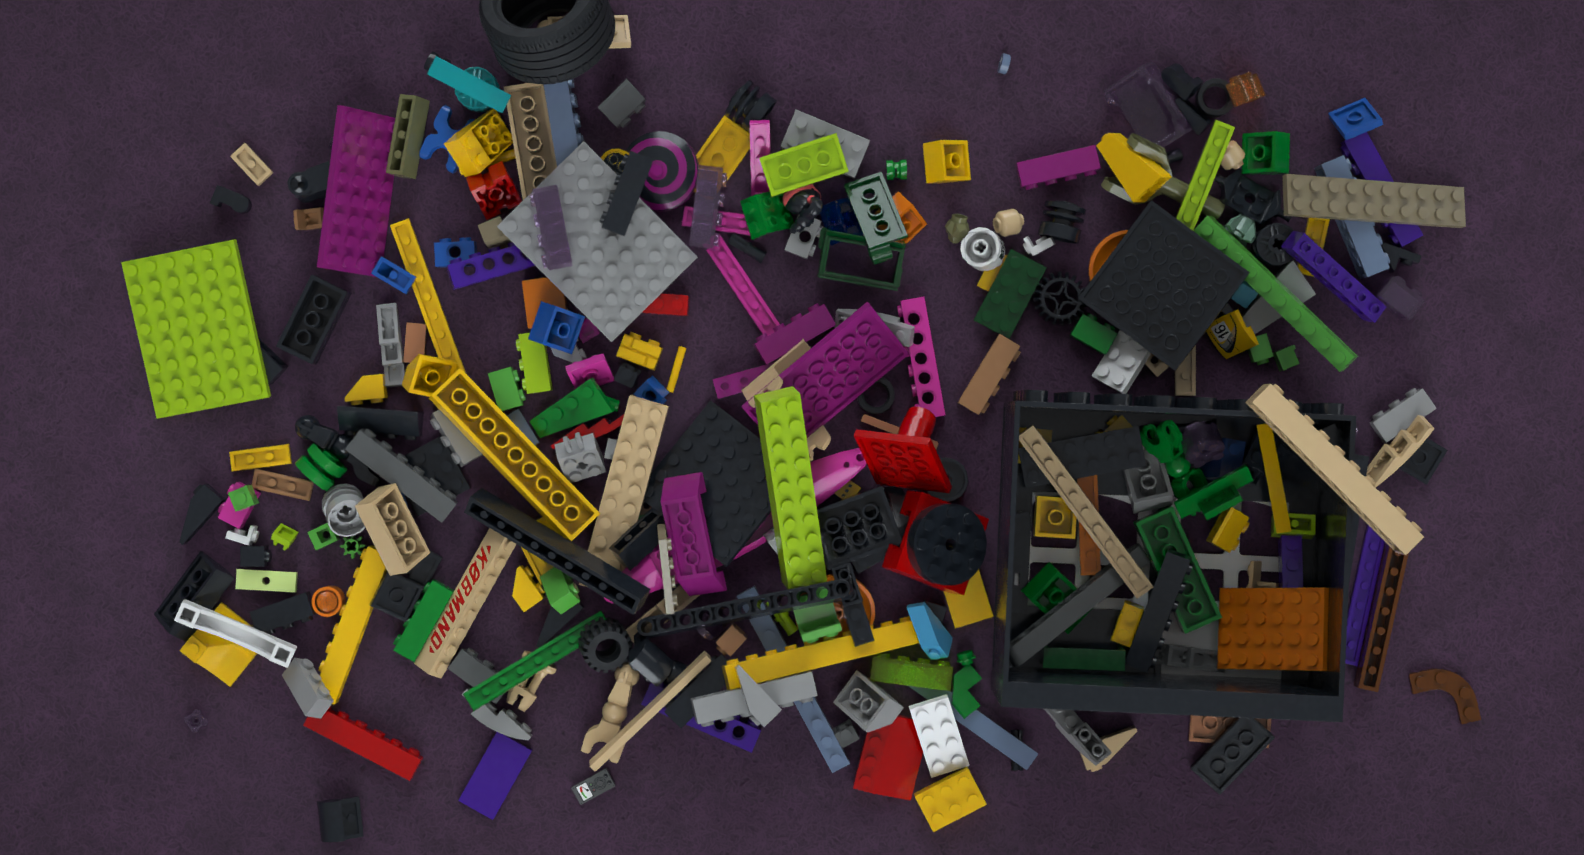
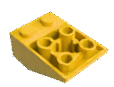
M492 108L455 133L444 145L463 175L468 177L481 173L513 143V139L498 112Z

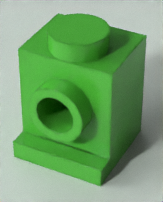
M328 523L307 532L315 550L322 549L340 540L339 535L331 531ZM325 531L330 532V538L324 537Z

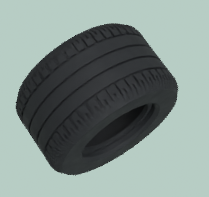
M480 0L479 3L480 21L499 64L508 74L527 83L556 84L584 74L606 54L615 34V17L609 0ZM553 12H569L553 24L540 28H529L542 16Z

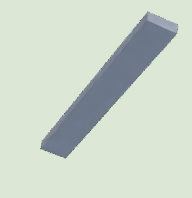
M906 660L895 676L927 700L947 694L955 720L1027 770L1037 757L1038 753L977 709L964 719L951 704L953 692Z

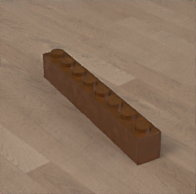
M1386 542L1353 685L1357 688L1374 692L1379 691L1409 553L1407 555L1396 553Z

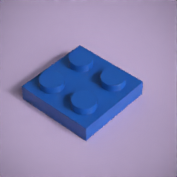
M1366 98L1328 113L1330 121L1345 140L1383 125L1382 118Z

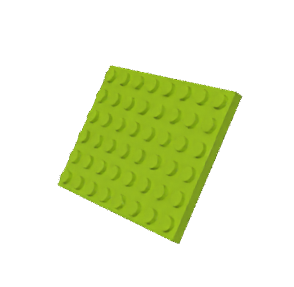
M236 239L121 262L157 419L271 397Z

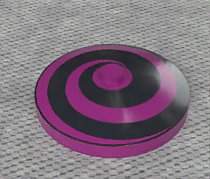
M654 131L638 137L628 146L627 152L630 153L632 151L653 159L639 197L652 211H670L688 201L697 187L700 167L694 150L684 139L670 132Z

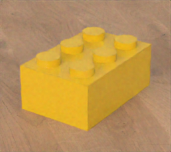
M964 767L914 793L933 832L987 805L968 767Z

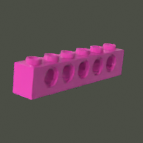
M918 297L902 300L900 305L897 306L899 318L903 317L905 324L912 325L908 322V316L913 313L917 314L919 322L916 325H912L915 326L914 334L919 333L923 337V341L919 345L913 343L910 347L904 346L909 353L906 357H910L911 364L908 365L909 377L913 376L915 383L911 385L913 397L917 396L918 404H915V407L925 408L932 412L935 417L944 416L945 410L925 298ZM923 353L926 356V362L918 364L915 361L916 354ZM923 372L927 373L930 377L927 384L919 382L918 377ZM925 392L933 395V401L930 404H926L922 400Z

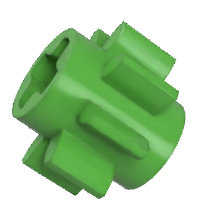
M355 535L351 536V539L343 537L346 542L340 545L341 548L345 549L343 555L351 554L352 559L355 558L356 553L361 555L362 547H366V544L361 542L363 537L361 536L357 539ZM350 542H356V549L350 550Z

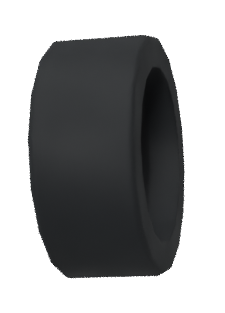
M1212 78L1205 81L1195 95L1196 105L1202 113L1210 118L1223 116L1234 105L1235 92L1233 87L1227 81L1220 78ZM1212 86L1222 88L1227 95L1226 104L1218 110L1210 109L1204 103V93Z
M881 377L874 383L881 384L887 390L888 398L882 406L872 407L867 404L864 399V392L857 397L860 407L866 412L881 414L893 405L895 399L894 388L885 378Z

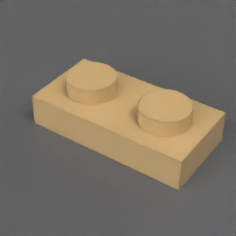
M244 143L230 156L257 186H260L274 173L247 143Z

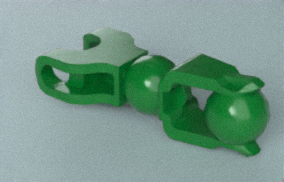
M1172 420L1162 421L1158 427L1149 424L1140 428L1141 441L1145 450L1154 455L1160 463H1165L1167 473L1173 477L1171 487L1177 499L1208 484L1202 470L1190 468L1189 459L1182 454L1185 451L1182 447V433ZM1166 427L1169 428V434L1166 432ZM1147 431H1149L1152 439L1148 438ZM1188 480H1190V482H1191V483L1193 484V486H1194V488H1192V489H1190V490L1188 489V487H1187V485H1186V483L1188 482ZM1199 509V510H1197V511L1191 513L1190 515H1191V516H1195V515H1196V512H1201V511H1200V509Z

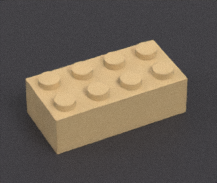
M396 483L379 486L355 505L390 576L407 573L430 554Z

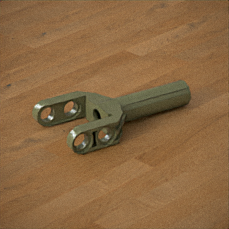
M1132 133L1127 143L1133 150L1156 161L1158 165L1171 175V178L1146 202L1156 196L1165 195L1182 204L1189 184L1173 177L1165 148ZM1104 178L1101 186L1105 190L1135 205L1141 204L1131 200L1117 178ZM1208 194L1201 213L1206 216H1213L1217 220L1223 213L1225 204Z

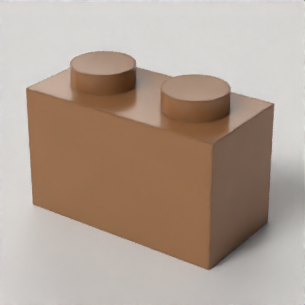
M733 622L717 639L716 644L718 646L716 648L724 656L728 654L731 657L747 639L748 635Z

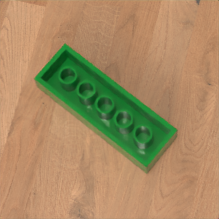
M1167 506L1134 521V526L1157 577L1169 549L1192 557L1190 562L1194 564L1190 575H1185L1183 582L1187 584L1183 594L1179 593L1176 601H1179V605L1174 615L1181 631L1186 634L1222 618L1173 506Z

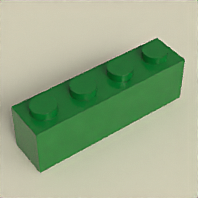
M432 580L431 583L428 581L422 591L425 593L422 600L418 599L414 605L413 610L415 612L412 618L409 617L403 625L405 628L403 634H398L393 643L396 646L393 651L415 662L455 590L437 580Z

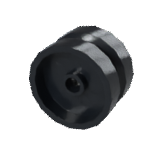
M947 457L940 458L949 477L952 489L950 493L927 492L929 495L946 502L954 501L967 488V472L964 466L957 460Z

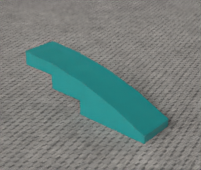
M435 56L427 72L429 76L503 113L511 97L510 94L437 56Z

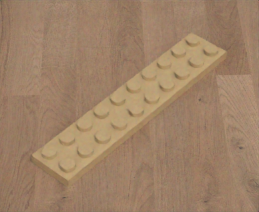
M630 395L598 511L600 514L597 516L588 552L621 572L626 567L618 561L609 547L639 520L669 409L667 405Z

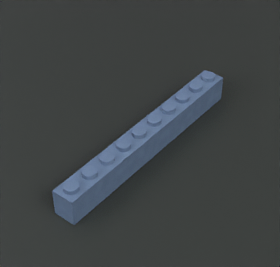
M754 585L738 594L737 598L742 599L760 594ZM764 601L761 603V610L767 609ZM745 604L742 607L745 613H747L749 605ZM771 615L749 619L766 651L777 649V652L785 651L784 647L787 644ZM813 697V701L802 703L799 700L794 701L831 772L834 773L849 765L850 760L835 737L834 731L816 697Z

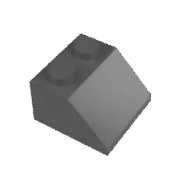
M626 79L598 108L618 129L620 126L624 128L631 121L629 117L635 112L637 114L645 108L646 105L644 103L646 100Z

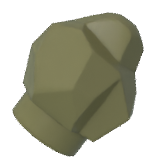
M952 214L951 219L946 223L945 229L948 233V239L952 243H959L969 234L967 216Z

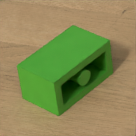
M508 367L488 373L496 404L502 412L524 405L523 401L526 400L524 390L519 389L517 382L520 381V376L517 370H514L513 367Z
M553 567L540 576L550 605L560 614H563L581 601L578 595L579 589L573 582V578L559 569Z

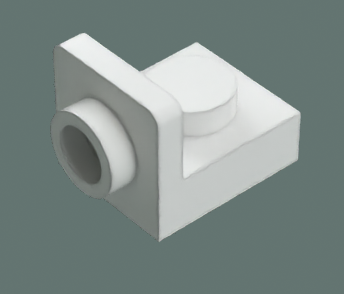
M1029 236L1023 238L1025 241L1023 246L1028 254L1031 253L1033 256L1056 244L1053 237L1047 239L1044 236L1035 241L1037 244L1035 246Z
M251 525L247 535L246 531L242 529L228 530L225 538L245 545H252L253 542L256 543L259 537L258 526Z

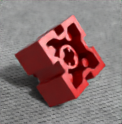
M503 161L488 167L489 172L483 175L479 173L466 178L470 191L479 204L486 220L501 214L500 209L507 206L509 210L522 202L519 191L512 178H510Z

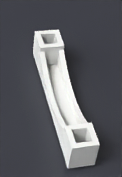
M186 599L182 601L174 621L188 627L208 632L243 646L269 659V661L288 668L297 648L294 644Z

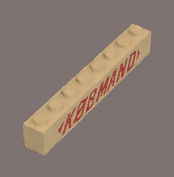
M489 528L414 662L415 665L427 674L438 678L443 677L516 546L514 542Z

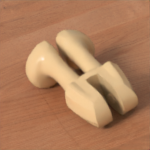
M524 651L522 654V658L531 652ZM552 664L535 674L528 687H525L527 679L510 689L506 702L513 706L519 697L518 695H522L523 699H521L518 709L525 712L537 698L535 692L543 678L547 674H554L557 667Z

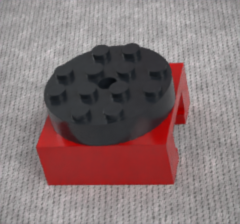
M907 491L900 514L910 518L900 547L889 544L882 567L947 593L964 595L969 579L979 570L985 558L987 549L985 531L989 519L972 512L962 505L951 504L924 492ZM946 541L948 542L947 545L952 546V547H948V546L945 547Z

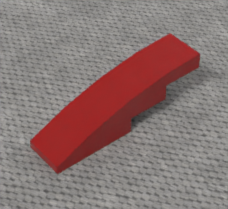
M624 414L612 423H609L604 418L591 428H588L586 423H582L565 436H568L569 439H574L575 433L580 432L581 436L594 433L595 438H599L619 428L622 425ZM563 437L551 445L552 449H555V444L564 442Z

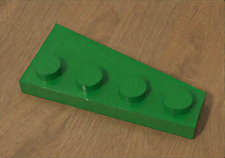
M590 378L529 422L539 437L542 438L614 412L615 409L595 379Z

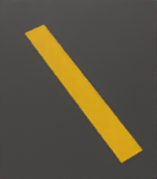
M1259 424L1256 426L1276 533L1291 532L1273 430L1267 424Z

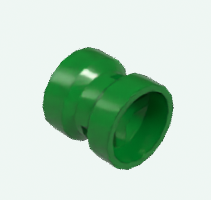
M886 160L887 180H894V178L907 180V160H900L899 162Z

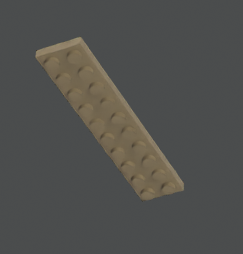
M1285 174L1282 176L1284 216L1451 228L1466 227L1464 187Z

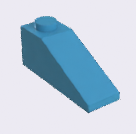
M925 602L907 605L909 616L923 651L931 660L947 658L953 637Z

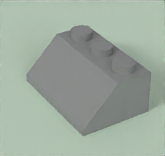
M857 670L833 702L866 732L892 724L904 708L873 680Z

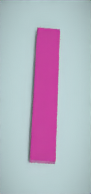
M718 233L702 245L761 333H766L767 336L774 333L773 328L780 325L721 235Z

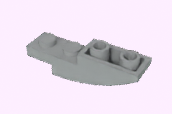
M837 309L835 328L857 311V309ZM876 312L903 346L910 347L913 345L915 326L900 322L899 317Z
M468 687L463 693L470 690L471 688ZM489 702L471 713L478 721L503 735L522 740H529L533 736L530 733L532 729L523 722L521 724L516 720L517 715L510 709L506 710L503 708L498 714L496 712L497 707Z
M1044 709L1055 721V726L1067 740L1094 765H1098L1112 754L1086 722L1083 723L1073 710Z

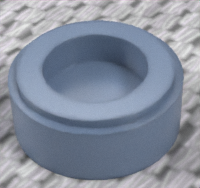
M1002 53L997 69L998 73H1007L1011 60L1010 55Z

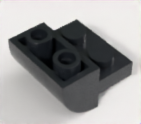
M637 632L633 635L634 648L628 652L629 665L633 670L639 671L647 682H652L657 687L670 674L673 660L650 639Z
M358 796L317 801L322 842H341L346 839L364 837L360 799Z

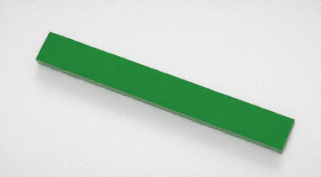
M599 611L463 693L473 712L578 649V646H580L578 638H581V630L585 631L584 626L586 624L591 625V621L594 619L599 621L600 617L606 620L602 611Z

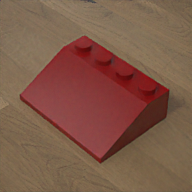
M898 715L892 724L866 732L853 782V789L911 800L923 755L912 718Z

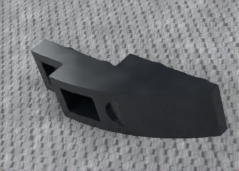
M851 563L831 568L834 580L844 579L854 588V594L850 599L840 601L854 647L875 641ZM842 585L839 588V594L847 592V585Z

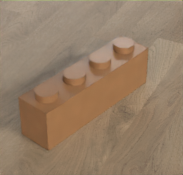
M998 334L957 403L977 415L980 412L984 414L990 405L987 402L991 395L995 396L1000 388L997 385L1001 378L1005 379L1011 370L1008 368L1011 361L1015 362L1021 352L1018 349L1020 346L1003 335Z

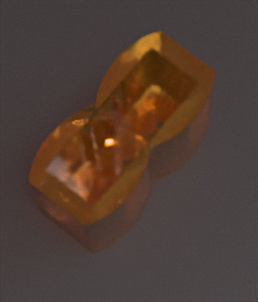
M1251 71L1230 78V83L1226 84L1234 107L1266 96L1258 74H1251Z

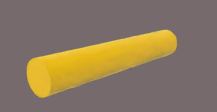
M682 346L678 347L666 388L674 393L686 348Z

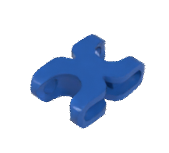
M442 106L434 120V128L438 134H430L425 138L419 152L420 158L424 160L431 158L433 152L439 148L447 150L444 143L460 131L450 128L449 120L452 110L449 106ZM475 119L468 120L465 126L473 122ZM448 151L449 158L446 168L448 172L453 174L459 167Z

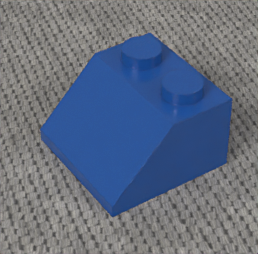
M541 301L528 339L572 354L585 316Z

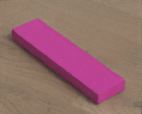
M750 120L751 196L770 192L759 159L771 154L770 120Z
M689 206L684 207L682 226L751 236L744 214Z

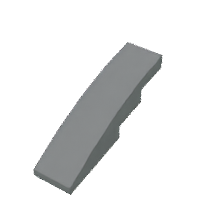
M397 303L376 305L385 386L387 388L402 386L405 364L403 362L404 355Z

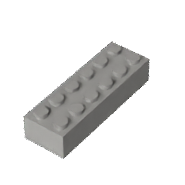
M811 671L757 683L782 708L793 706V702L798 700L802 703L813 701V697L818 696ZM741 687L690 698L695 721L697 724H701L702 727L714 725V721L719 719L722 722L734 720L736 715H741L742 717L752 715L748 711Z

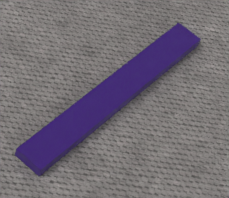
M1368 524L1347 616L1345 664L1358 666L1385 541Z

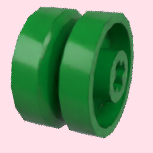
M315 442L307 448L310 457L301 455L295 462L297 468L308 479L325 491H328L335 485L332 476L341 478L347 472V468L330 451L321 448Z

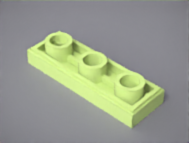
M237 569L236 589L297 592L298 572ZM265 577L270 579L269 584L264 582Z

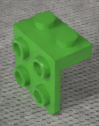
M822 589L819 593V597L825 598L828 594V590ZM808 594L800 596V602H805L808 599ZM833 603L793 610L803 642L813 643L818 641L820 637H833L842 631Z

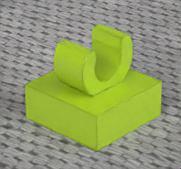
M281 523L271 536V539L274 540L273 545L276 546L280 543L284 545L283 550L285 551L294 542L299 532Z

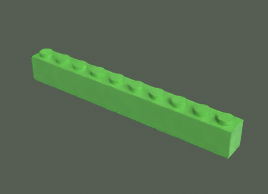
M1207 216L1194 229L1195 233L1249 271L1250 274L1245 281L1339 372L1344 371L1358 357L1213 216Z

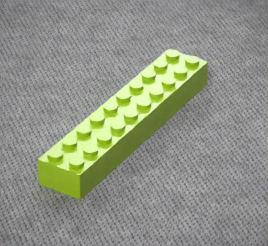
M791 386L754 395L782 583L787 589L827 582L800 393Z

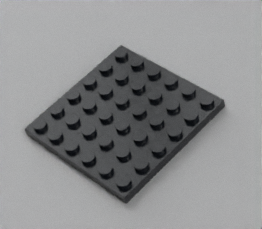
M1151 200L1078 299L1176 371L1250 272Z
M710 400L651 473L644 501L663 514L661 496L664 479L702 472L706 492L700 495L713 557L727 567L769 516L771 506L760 438Z

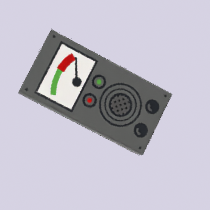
M605 768L572 786L571 789L580 805L615 787L616 784L608 769Z

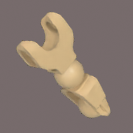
M629 662L622 663L623 667L621 668L619 666L616 668L614 676L617 682L608 697V702L602 708L603 717L599 724L588 729L581 748L582 752L590 753L595 743H608L621 731V724L627 717L626 707L630 701L632 686L640 678V672L633 670ZM625 744L609 758L611 762L618 763Z

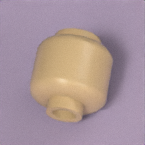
M1229 141L1221 161V165L1225 170L1232 168L1236 170L1244 163L1245 152L1236 141Z
M1016 209L999 211L993 219L995 232L1003 237L1020 233L1022 225H1024L1023 215L1019 214Z

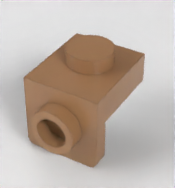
M324 207L293 211L296 230L322 228Z

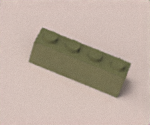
M400 94L386 173L401 178L416 179L429 100L414 95Z

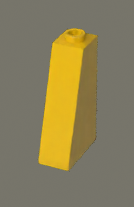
M1121 133L1105 134L1096 145L1131 200L1136 203H1145L1171 178V175L1152 159L1134 151L1127 143L1128 139Z

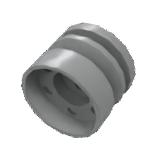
M338 484L330 488L322 499V510L331 531L339 536H354L365 529L355 508V505L364 498L360 490L354 485Z

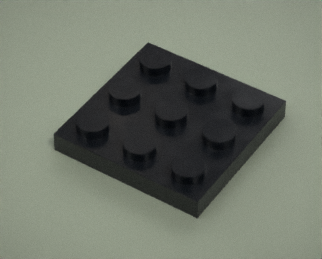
M440 437L405 455L408 459L407 463L413 467L416 465L425 472L423 475L428 479L432 477L441 484L439 487L445 492L449 490L457 496L471 488L459 465L454 463L450 448H446L443 445ZM408 498L417 517L427 512Z

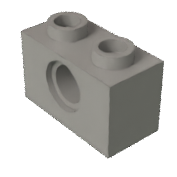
M814 218V223L810 227H805L800 233H791L785 251L804 259H808V256L813 257L817 246L813 243L816 237H820V232L823 226H820L822 221ZM804 231L809 232L811 235V239L808 242H802L799 239V235Z

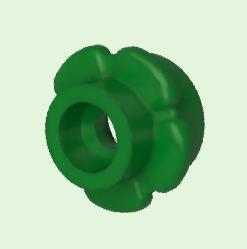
M972 650L959 652L957 654V662L962 663V666L972 664L976 655L973 654Z

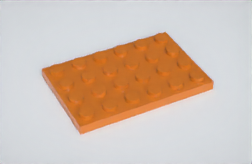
M1220 588L1219 611L1222 618L1219 619L1217 669L1327 671L1329 588Z

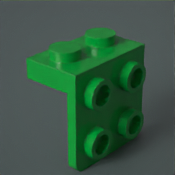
M770 192L755 194L740 201L751 239H756L772 232L790 229L794 221L791 212L783 204L784 193L772 197Z

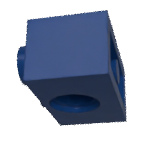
M470 237L459 238V242H452L451 238L439 239L438 243H434L435 267L445 268L447 265H450L449 261L457 259L451 255V251L455 247H459L461 250V254L457 258H461L462 261L470 259L469 255L477 253V242L471 241Z

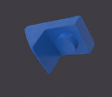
M382 256L371 273L405 294L409 292L417 278Z

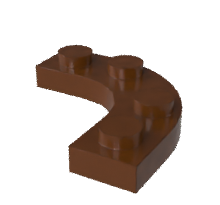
M1428 669L1408 674L1412 694L1430 690H1444L1455 701L1460 724L1481 720L1475 693L1468 682L1458 674L1444 669Z

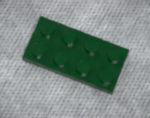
M1010 249L973 321L1009 339L1047 267Z

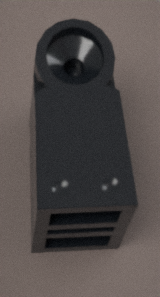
M330 161L308 168L306 171L292 174L287 182L290 192L303 203L326 198Z

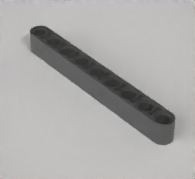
M1139 543L1127 549L1140 569L1150 562L1149 557ZM1111 563L1106 565L1010 642L1009 661L1013 667L1020 666L1125 583Z

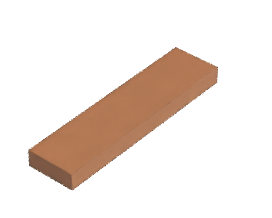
M866 414L861 419V422L893 434H897L900 428ZM932 440L935 449H937L939 443Z

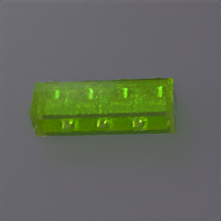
M878 653V656H873L870 681L951 691L954 666H949L950 662L938 661V664H932L930 659L918 658L917 662L910 661L908 656L898 655V659L890 658V654Z

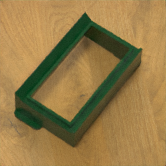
M827 227L821 229L818 243L821 249L817 271L818 277L894 291L898 290L897 288L900 286L902 276L901 267L907 245L904 241L889 243L891 250L898 251L892 282L825 271L830 240L864 246L866 244L862 235L834 231Z
M1117 643L1116 650L1055 648L1046 645L1040 650L1039 663H1043V668L1125 671L1126 651L1123 647L1126 646Z

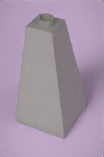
M1294 261L1284 264L1275 274V277L1302 303L1316 295ZM1260 294L1242 314L1246 327L1251 326L1254 334L1282 317Z

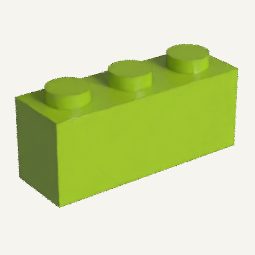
M530 333L518 334L519 339H516L517 350L521 351L522 359H519V366L521 371L524 370L525 376L522 379L523 390H527V394L553 391L546 345L529 340Z

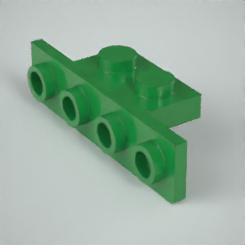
M1243 465L1176 500L1174 505L1181 519L1200 509L1206 520L1242 502L1243 499L1237 489L1254 480L1248 467Z

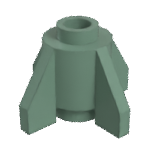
M1243 214L1231 218L1223 226L1244 247H1246L1247 243L1252 244L1256 238L1255 221Z

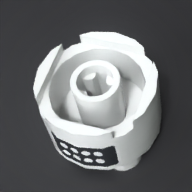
M978 227L970 230L965 239L963 238L960 249L962 257L973 268L979 271H989L1003 263L1005 246L1001 238L993 231ZM983 246H985L986 249L981 253L980 250H983Z

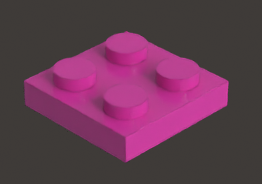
M604 353L565 366L575 389L590 378H594L599 386L615 381Z

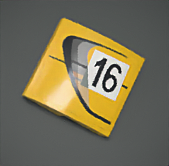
M1238 309L1214 320L1206 331L1215 347L1226 359L1259 345L1252 327H1246Z

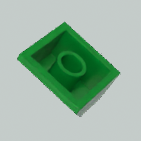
M1271 131L1243 134L1242 150L1245 152V158L1243 159L1244 163L1241 174H1289L1290 133Z

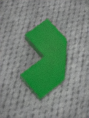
M970 664L953 676L951 704L964 719L981 706L968 691L982 679Z

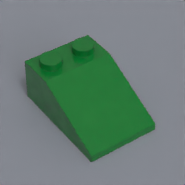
M1048 562L1021 591L1046 614L1074 592L1077 587L1055 566ZM1090 611L1068 627L1065 632L1069 634Z

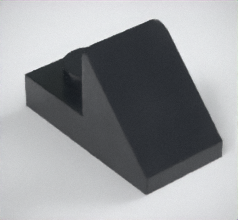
M1384 242L1381 245L1383 252H1386L1390 258V268L1388 269L1390 273L1395 271L1399 259H1401V264L1407 266L1420 262L1421 255Z

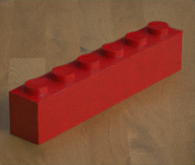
M332 706L328 708L321 719L307 717L303 726L409 781L413 779L423 759L420 756V751L412 747L409 749L403 747L401 741L395 738L390 740L384 737L385 733L380 730L374 729L372 731L366 728L367 724L363 721L356 720L355 722L349 719V714L343 711L336 712L332 710Z

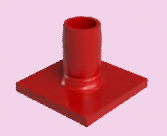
M922 407L909 408L897 434L856 429L854 438L876 484L950 493L952 485L931 440L936 423V417L932 412Z

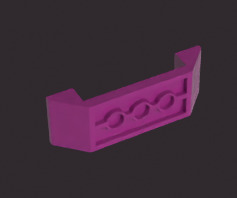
M702 472L665 478L661 496V506L668 538H671V554L677 581L689 596L727 590L723 570L716 571L700 495L706 492Z

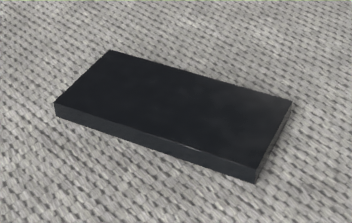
M1236 718L1190 766V769L1220 795L1272 742L1275 736L1255 718Z

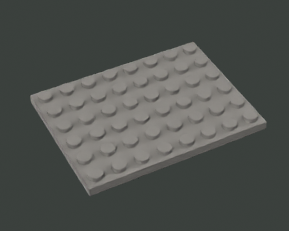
M583 141L497 227L612 342L698 257L640 198L625 237L602 228L603 224L599 222L603 211L608 212L610 205L607 204L610 192L615 193L617 185H614L617 174Z

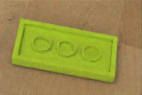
M837 133L759 158L772 197L849 172Z

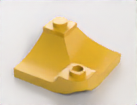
M223 602L214 610L217 613L251 626ZM199 629L179 650L194 663L199 664L214 674L229 687L233 685L258 654L229 640Z

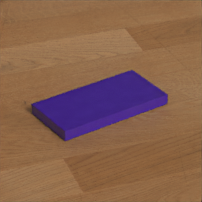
M496 732L458 801L494 820L530 756L532 749L509 736Z

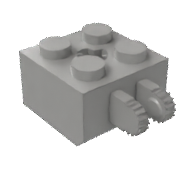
M577 432L574 439L564 436V442L555 444L558 462L564 476L571 483L606 472L603 455L594 433L581 436L580 432Z

